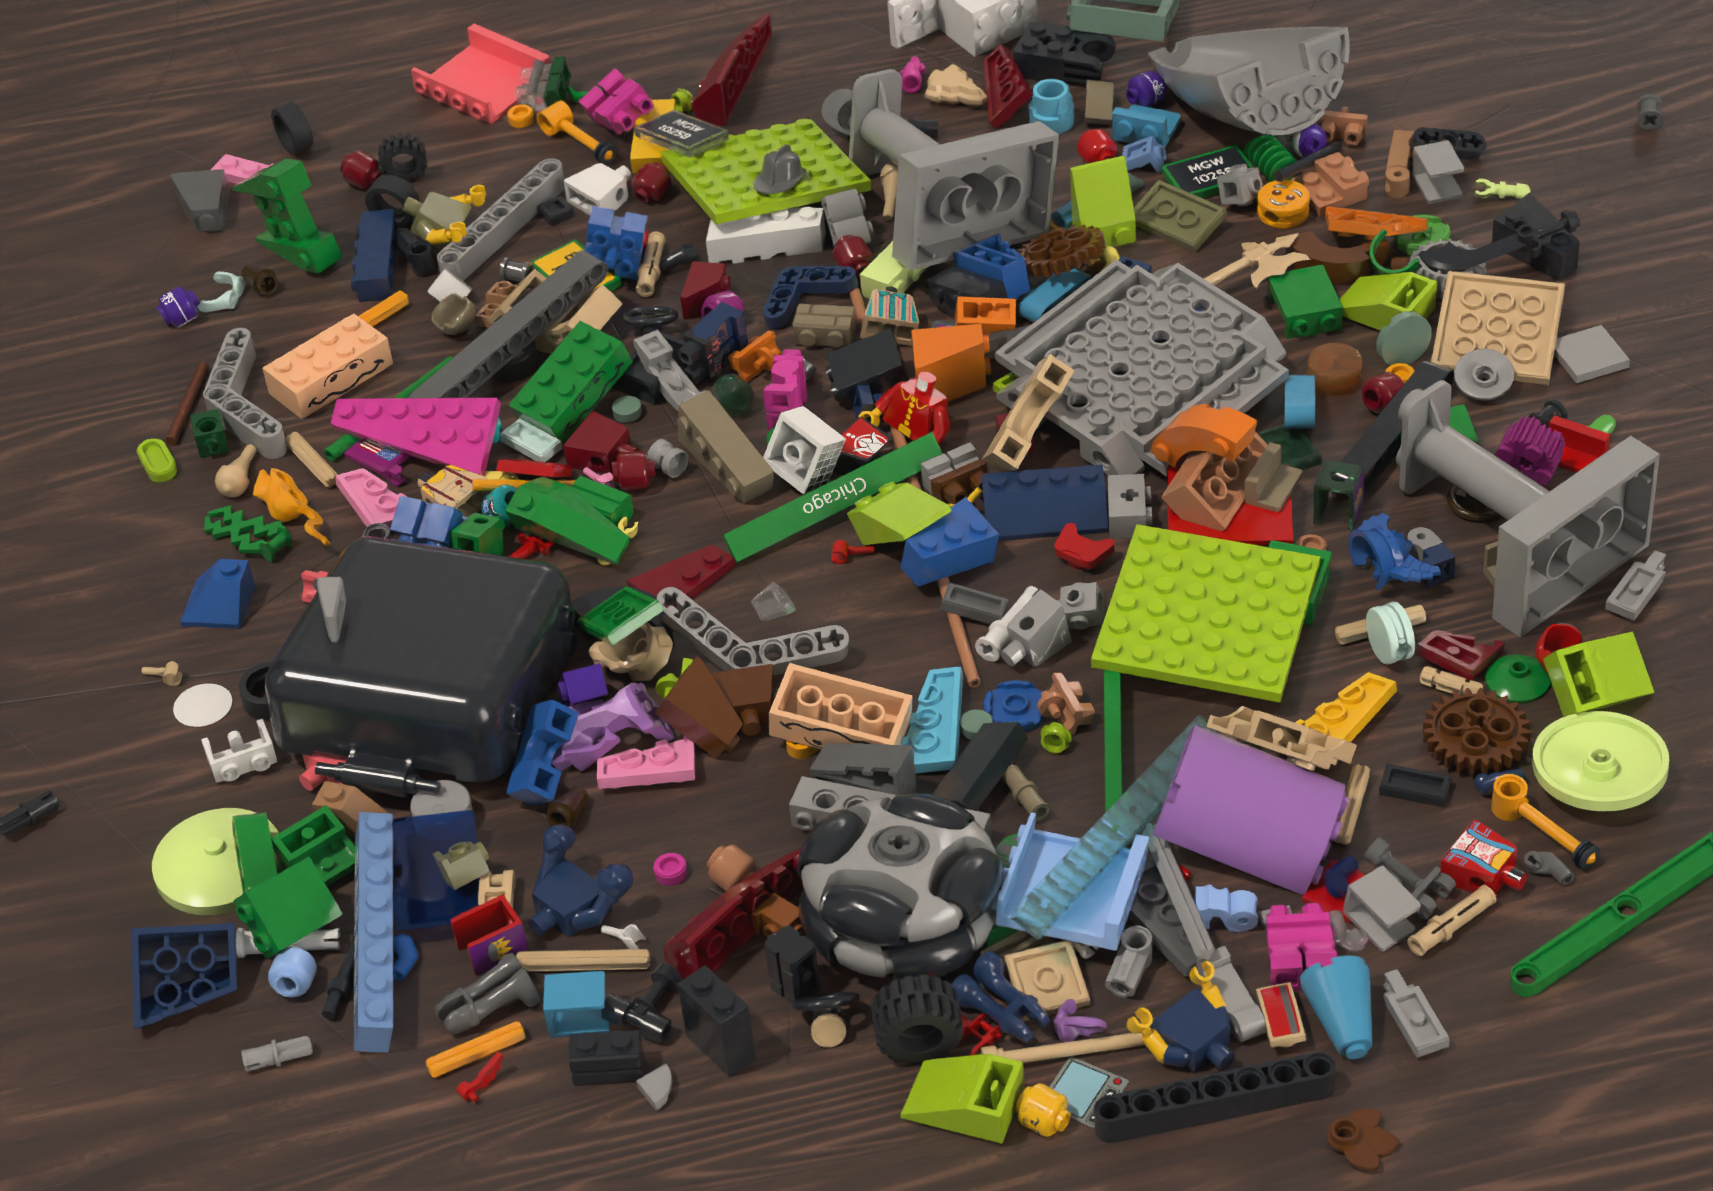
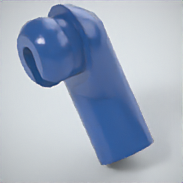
M400 933L393 937L394 953L399 957L393 965V978L403 981L417 962L419 955L413 939L407 934Z

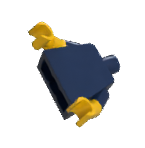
M1208 961L1202 963V969L1205 971L1206 977L1200 976L1196 967H1193L1189 974L1190 980L1196 985H1201L1203 990L1193 989L1154 1020L1149 1010L1139 1008L1135 1015L1140 1019L1141 1024L1134 1016L1127 1021L1128 1030L1135 1034L1141 1033L1143 1035L1141 1040L1157 1061L1162 1064L1184 1067L1191 1072H1197L1210 1061L1219 1069L1225 1070L1234 1060L1235 1054L1228 1049L1232 1026L1230 1017L1217 985H1212L1210 979L1213 978L1215 970Z

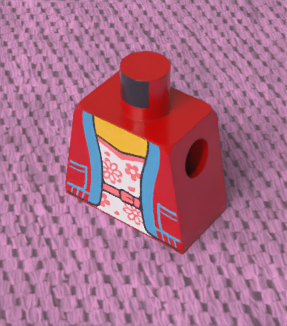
M1476 819L1469 824L1441 859V873H1445L1453 878L1456 883L1455 888L1471 893L1478 890L1480 886L1486 885L1496 894L1503 884L1520 891L1528 877L1527 872L1516 867L1517 847Z

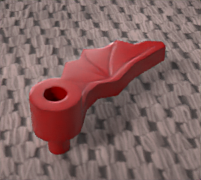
M497 1051L488 1064L479 1071L477 1078L471 1083L467 1081L461 1082L456 1089V1093L466 1101L471 1099L473 1102H476L479 1098L475 1094L476 1090L488 1086L490 1081L496 1078V1074L501 1068L500 1063L503 1059V1054Z

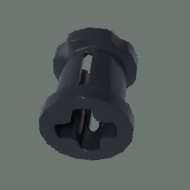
M1550 399L1544 404L1543 409L1539 412H1532L1529 418L1534 416L1542 422L1540 425L1545 424L1546 428H1549V422L1553 418L1555 411H1557L1555 416L1567 419L1568 415L1561 402Z

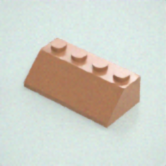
M1255 431L1252 442L1233 462L1214 453L1191 451L1161 498L1182 520L1223 531L1244 501L1245 480L1268 445Z

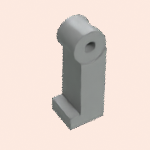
M1223 946L1215 949V952L1211 954L1212 958L1210 960L1205 958L1199 960L1196 958V968L1200 976L1206 977L1205 971L1202 969L1204 961L1210 962L1214 967V976L1210 980L1212 985H1217L1223 997L1232 1025L1230 1032L1234 1034L1239 1042H1243L1266 1033L1264 1016L1258 1005L1252 1000L1231 964V955L1226 947Z

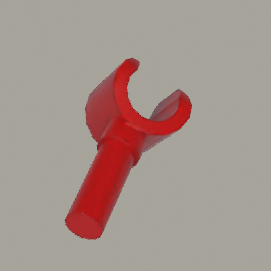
M837 540L833 544L831 561L835 564H843L847 561L848 555L874 554V546L854 547L849 546L844 540Z

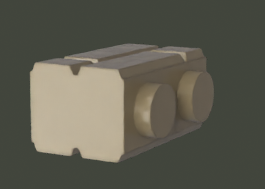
M798 304L793 321L795 345L845 347L853 343L857 329L855 307Z

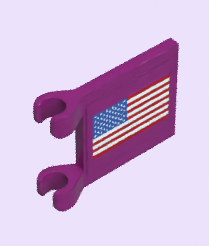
M364 438L344 452L346 458L383 476L395 487L400 486L406 481L405 478L399 475L403 471L399 465L411 455L402 453L397 448L391 446L384 447L378 445L376 441Z

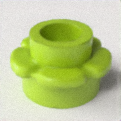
M679 88L676 93L671 95V99H675L676 111L679 114L683 112L690 113L693 96L689 91Z
M1053 722L1050 726L1046 725L1041 730V744L1050 753H1060L1064 749L1066 750L1072 741L1070 731L1060 723Z

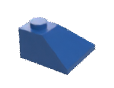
M219 559L198 577L182 615L181 626L240 629L255 589L249 561Z

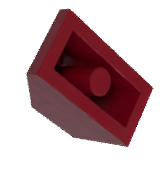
M692 262L680 297L683 319H691L701 314L704 301L708 296L727 290L730 291L731 277L726 274L725 264Z

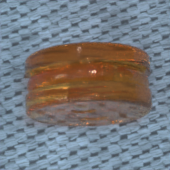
M1328 343L1315 348L1308 357L1307 375H1315V390L1325 395L1339 396L1354 391L1360 385L1362 380V357L1353 347L1341 343Z

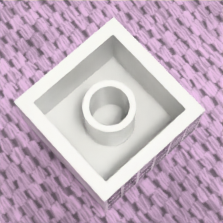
M802 406L780 414L763 458L775 473L804 495L828 483L846 438Z

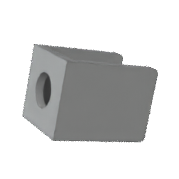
M1447 140L1414 147L1412 176L1427 203L1432 204L1461 198L1462 191L1452 174L1462 173L1464 167L1450 142Z
M1382 865L1348 885L1343 913L1380 951H1385L1415 932V927L1406 918L1420 910L1421 904Z

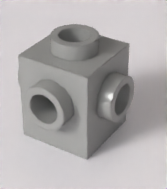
M1246 164L1230 167L1231 171L1217 177L1222 204L1250 205L1253 203V199L1258 197V192L1262 188L1259 168H1247Z
M1078 582L1071 586L1061 587L1060 599L1057 601L1063 605L1069 629L1083 630L1090 626L1103 625L1106 616V596L1097 582Z

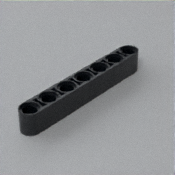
M1424 360L1336 467L1331 476L1330 489L1354 498V490L1364 468V496L1396 457L1401 447L1402 421L1398 417V412L1404 398L1415 389H1422L1424 391L1440 380H1444L1452 385L1454 370Z
M1314 1052L1106 1095L1099 1098L1094 1105L1095 1134L1103 1142L1116 1143L1322 1100L1330 1097L1335 1090V1061L1327 1053Z

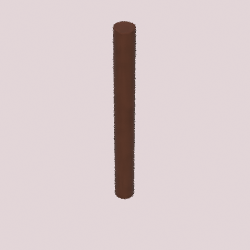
M201 361L196 367L165 441L169 445H175L178 441L209 369V365L206 362Z

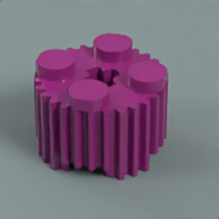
M1526 416L1525 419L1520 417L1518 423L1514 422L1506 430L1495 456L1536 483L1547 485L1562 458L1566 443L1564 442V437H1561V432L1556 430L1551 432V428H1546L1545 424L1540 425V421L1534 416L1532 418Z

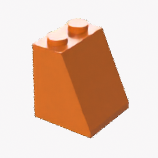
M981 324L912 330L915 377H918L921 372L933 374L936 377L934 388L946 395L948 402L986 387V375L991 374L990 357H984V353L990 352L989 336L983 335Z

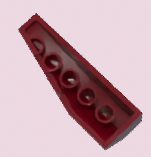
M770 13L763 14L737 36L718 57L705 80L701 81L699 91L696 96H693L691 101V111L695 114V120L708 125L726 127L773 35Z
M800 849L756 871L717 898L699 915H695L688 925L676 936H672L663 947L666 964L676 968L683 980L704 965L714 973L756 933L753 928L751 913H754L761 903L769 899L772 893L789 902L804 888L797 872Z

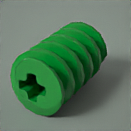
M1261 134L1250 140L1244 148L1245 156L1256 168H1259L1260 173L1269 182L1276 181L1274 179L1275 172L1297 161L1274 135ZM1295 175L1287 178L1286 180H1291V178H1294Z

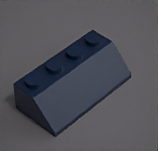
M1103 465L982 474L985 519L999 533L998 541L1057 537L1068 523L1076 525L1079 535L1109 533Z

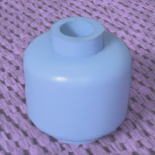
M289 947L279 951L269 969L268 981L270 986L282 996L290 998L300 997L308 991L316 975L317 965L315 959L302 948Z

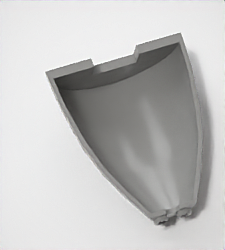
M1288 27L1227 32L1189 37L1176 42L1175 49L1171 53L1167 51L1166 47H1162L1148 52L1153 67L1172 92L1198 112L1240 129L1268 135H1287L1299 132L1315 123L1325 114L1324 110L1330 101L1336 99L1344 82L1341 79L1345 63L1348 64L1349 61L1348 27Z

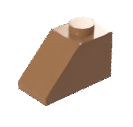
M329 781L324 782L312 803L314 812L327 805L345 827L346 836L351 837L356 836L359 812L388 813L355 786Z

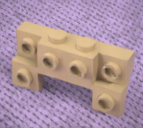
M1241 706L1237 711L1228 716L1215 717L1210 715L1206 726L1218 731V734L1235 741L1238 738L1262 747L1261 751L1279 758L1281 754L1288 756L1286 761L1314 771L1316 766L1329 770L1330 764L1336 766L1337 760L1350 764L1357 747L1356 744L1346 740H1341L1312 728L1258 710L1254 711L1244 706Z

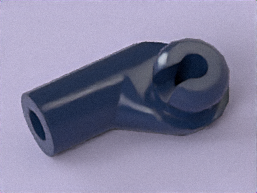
M1522 769L1496 772L1490 775L1481 773L1475 778L1474 785L1480 794L1491 796L1493 795L1494 782L1499 776L1515 774L1526 781V775Z

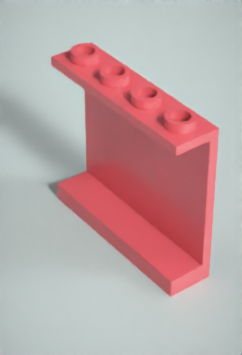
M472 24L467 28L470 46L432 74L415 67L411 69L415 91L492 124L548 81L551 59L545 53L477 24Z

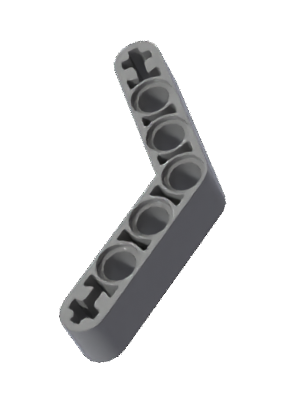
M235 328L225 336L204 389L203 396L207 411L219 409L225 430L245 444L254 445L257 452L268 459L280 458L288 450L282 424L241 396L256 359V352L250 331L246 328Z
M667 587L657 595V600L664 609V611L658 614L661 621L723 671L742 668L734 663L739 659H746L750 662L747 667L772 664L774 675L786 673L789 663L812 668L842 661L848 653L849 635L843 627L838 625H830L745 643L679 589ZM691 621H699L702 623V626L697 629H691L687 624ZM714 640H723L726 642V645L722 648H715L711 646V643ZM830 641H836V644L839 646L834 647ZM818 643H821L820 649L822 651H818ZM801 646H807L812 651L802 655L796 649ZM775 652L781 658L776 661H770L765 656Z

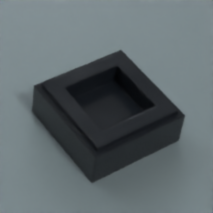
M557 196L537 206L538 214L551 227L575 216L574 208L561 196Z

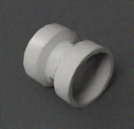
M659 439L654 442L647 454V460H654V468L662 469L664 474L672 478L681 475L688 465V454L680 448H674L672 443L665 439Z

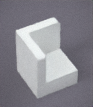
M444 268L427 292L441 302L453 293L463 298L470 293L472 288Z

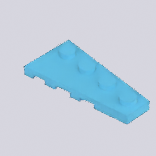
M961 666L929 670L918 698L919 706L916 713H912L909 721L910 728L906 737L903 736L900 745L913 746L915 773L950 770L958 759L963 688Z

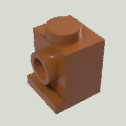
M772 893L769 899H766L755 909L754 913H751L753 928L759 936L764 933L768 938L771 934L778 932L788 925L800 932V936H805L799 918V908L775 893Z

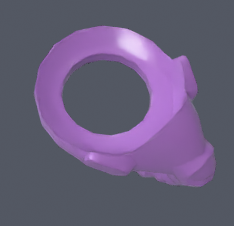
M1073 999L1065 1000L1058 1009L1056 1019L1053 1021L1055 1033L1058 1034L1059 1039L1063 1043L1074 1041L1078 1035L1091 1037L1092 1033L1102 1032L1107 1029V1024L1102 1019L1084 1016L1067 1017L1068 1014H1073L1076 1011L1077 1006Z

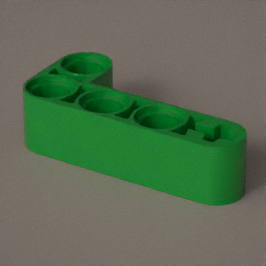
M266 812L232 816V831L243 894L277 875Z

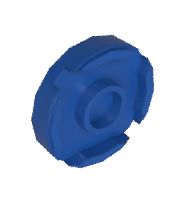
M1012 680L1002 682L997 685V689L992 692L990 690L985 696L983 703L984 711L990 714L992 723L1019 722L1026 733L1037 728L1046 718L1040 714L1037 708V703L1043 691L1041 690L1040 692L1035 688L1034 684L1028 681Z

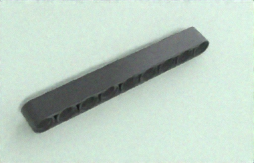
M585 250L576 253L411 393L408 398H467L597 287L607 275V264Z

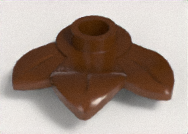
M1363 1108L1355 1110L1348 1118L1342 1117L1334 1120L1326 1132V1140L1329 1146L1338 1152H1343L1346 1160L1351 1165L1363 1170H1377L1379 1168L1378 1157L1391 1154L1399 1146L1400 1140L1390 1132L1378 1127L1380 1110Z

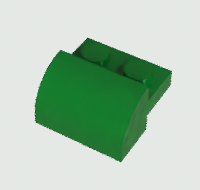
M327 805L271 838L273 850L283 870L310 857L327 887L355 870V846L346 836L345 827Z

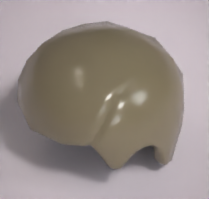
M456 293L450 294L435 307L432 313V323L447 335L461 334L474 322L476 316L474 304L466 296L462 298Z

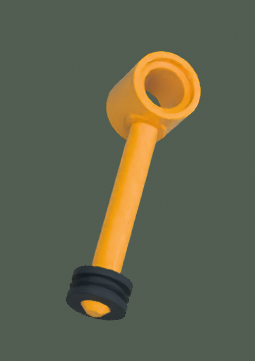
M558 101L537 113V122L546 135L552 136L559 131H565L594 151V158L600 163L608 165L615 159L617 155L615 146L607 141L598 142L573 125L574 117L572 111L565 102Z
M1515 774L1499 776L1494 782L1491 810L1497 818L1504 821H1514L1524 816L1573 853L1571 861L1583 870L1588 869L1596 861L1600 854L1598 846L1589 840L1579 842L1529 804V799H1527L1528 786L1523 778Z

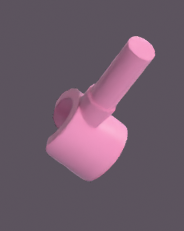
M588 467L583 469V473L593 481L615 489L612 483L613 476L610 472L599 475Z

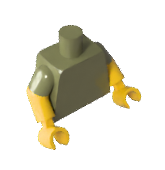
M475 185L470 188V195L465 193L455 197H446L435 192H429L424 203L408 197L402 211L415 217L411 228L412 233L423 240L429 241L431 245L439 250H443L450 242L458 243L462 240V236L467 235L465 221L472 208L470 205L471 203L474 206H482L484 204V197H486L485 187L483 185Z

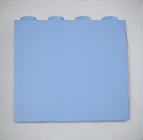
M1031 812L1027 824L1020 825L1017 836V844L1019 845L1018 847L1012 846L1009 856L1010 868L1004 867L1000 884L1001 890L998 891L992 903V910H997L996 925L1117 951L1147 863L1149 837L1136 834L1131 849L1036 830V813Z

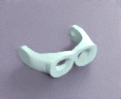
M216 272L213 279L217 283L233 285V290L227 291L215 300L200 301L198 309L202 312L233 309L244 290L245 281L242 276H236L228 272Z

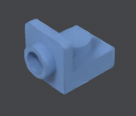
M1153 136L1128 144L1123 149L1122 156L1126 159L1127 171L1143 167L1151 162L1156 172H1161V166L1164 165L1166 160V152L1162 145H1158Z

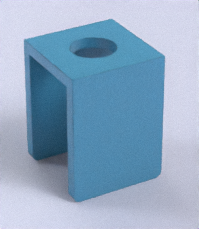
M604 971L545 975L543 1011L549 1038L569 1037L570 1034L610 1032V1022L602 1019L601 1009L605 1007V999L608 997L605 996Z

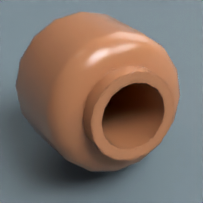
M730 844L726 847L721 845L713 852L706 864V867L709 868L708 877L727 892L754 873L756 860L736 845Z

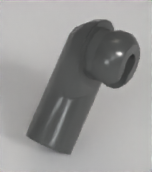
M1529 851L1524 856L1523 863L1526 869L1533 874L1552 875L1562 886L1568 885L1574 879V873L1551 852Z

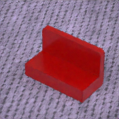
M1555 415L1550 420L1549 428H1551V432H1554V430L1561 432V437H1564V442L1566 443L1558 467L1577 473L1609 451L1611 434Z

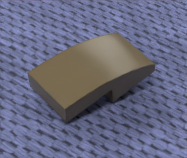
M1087 80L1084 123L1111 126L1113 82Z

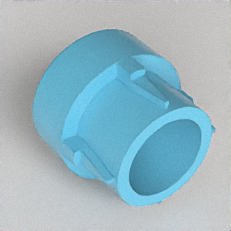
M1046 79L1038 82L1033 88L1032 101L1029 104V123L1040 121L1058 134L1069 130L1075 121L1074 103L1069 92V84L1066 85L1063 81L1057 79Z

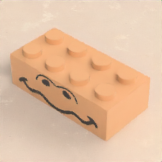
M353 313L262 369L269 394L298 417L304 419L391 366L393 360L388 338Z
M789 663L769 712V735L822 749L825 743L900 745L912 715V695Z

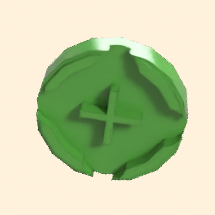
M1414 215L1413 217L1428 218V229L1394 235V242L1400 251L1412 255L1413 251L1418 250L1419 245H1426L1427 241L1437 242L1438 238L1442 241H1448L1451 238L1450 226L1447 223L1446 225L1443 224L1442 219L1436 216Z

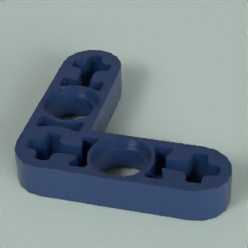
M791 266L784 268L778 274L763 308V316L767 327L777 329L787 325L802 293H847L854 290L858 286L855 269L849 266Z

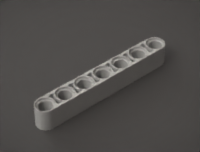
M554 158L541 161L466 228L467 235L462 236L463 238L460 242H450L437 255L440 274L446 268L460 280L464 281L538 214V205L557 197L565 189L562 163Z

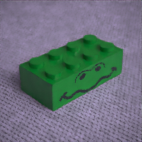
M579 321L508 406L517 420L520 418L559 439L563 446L633 361L622 341Z

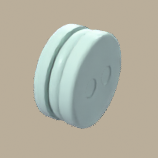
M1390 602L1383 606L1370 608L1366 616V628L1371 647L1377 658L1386 665L1411 658L1415 652V637L1412 624L1404 608L1397 602Z

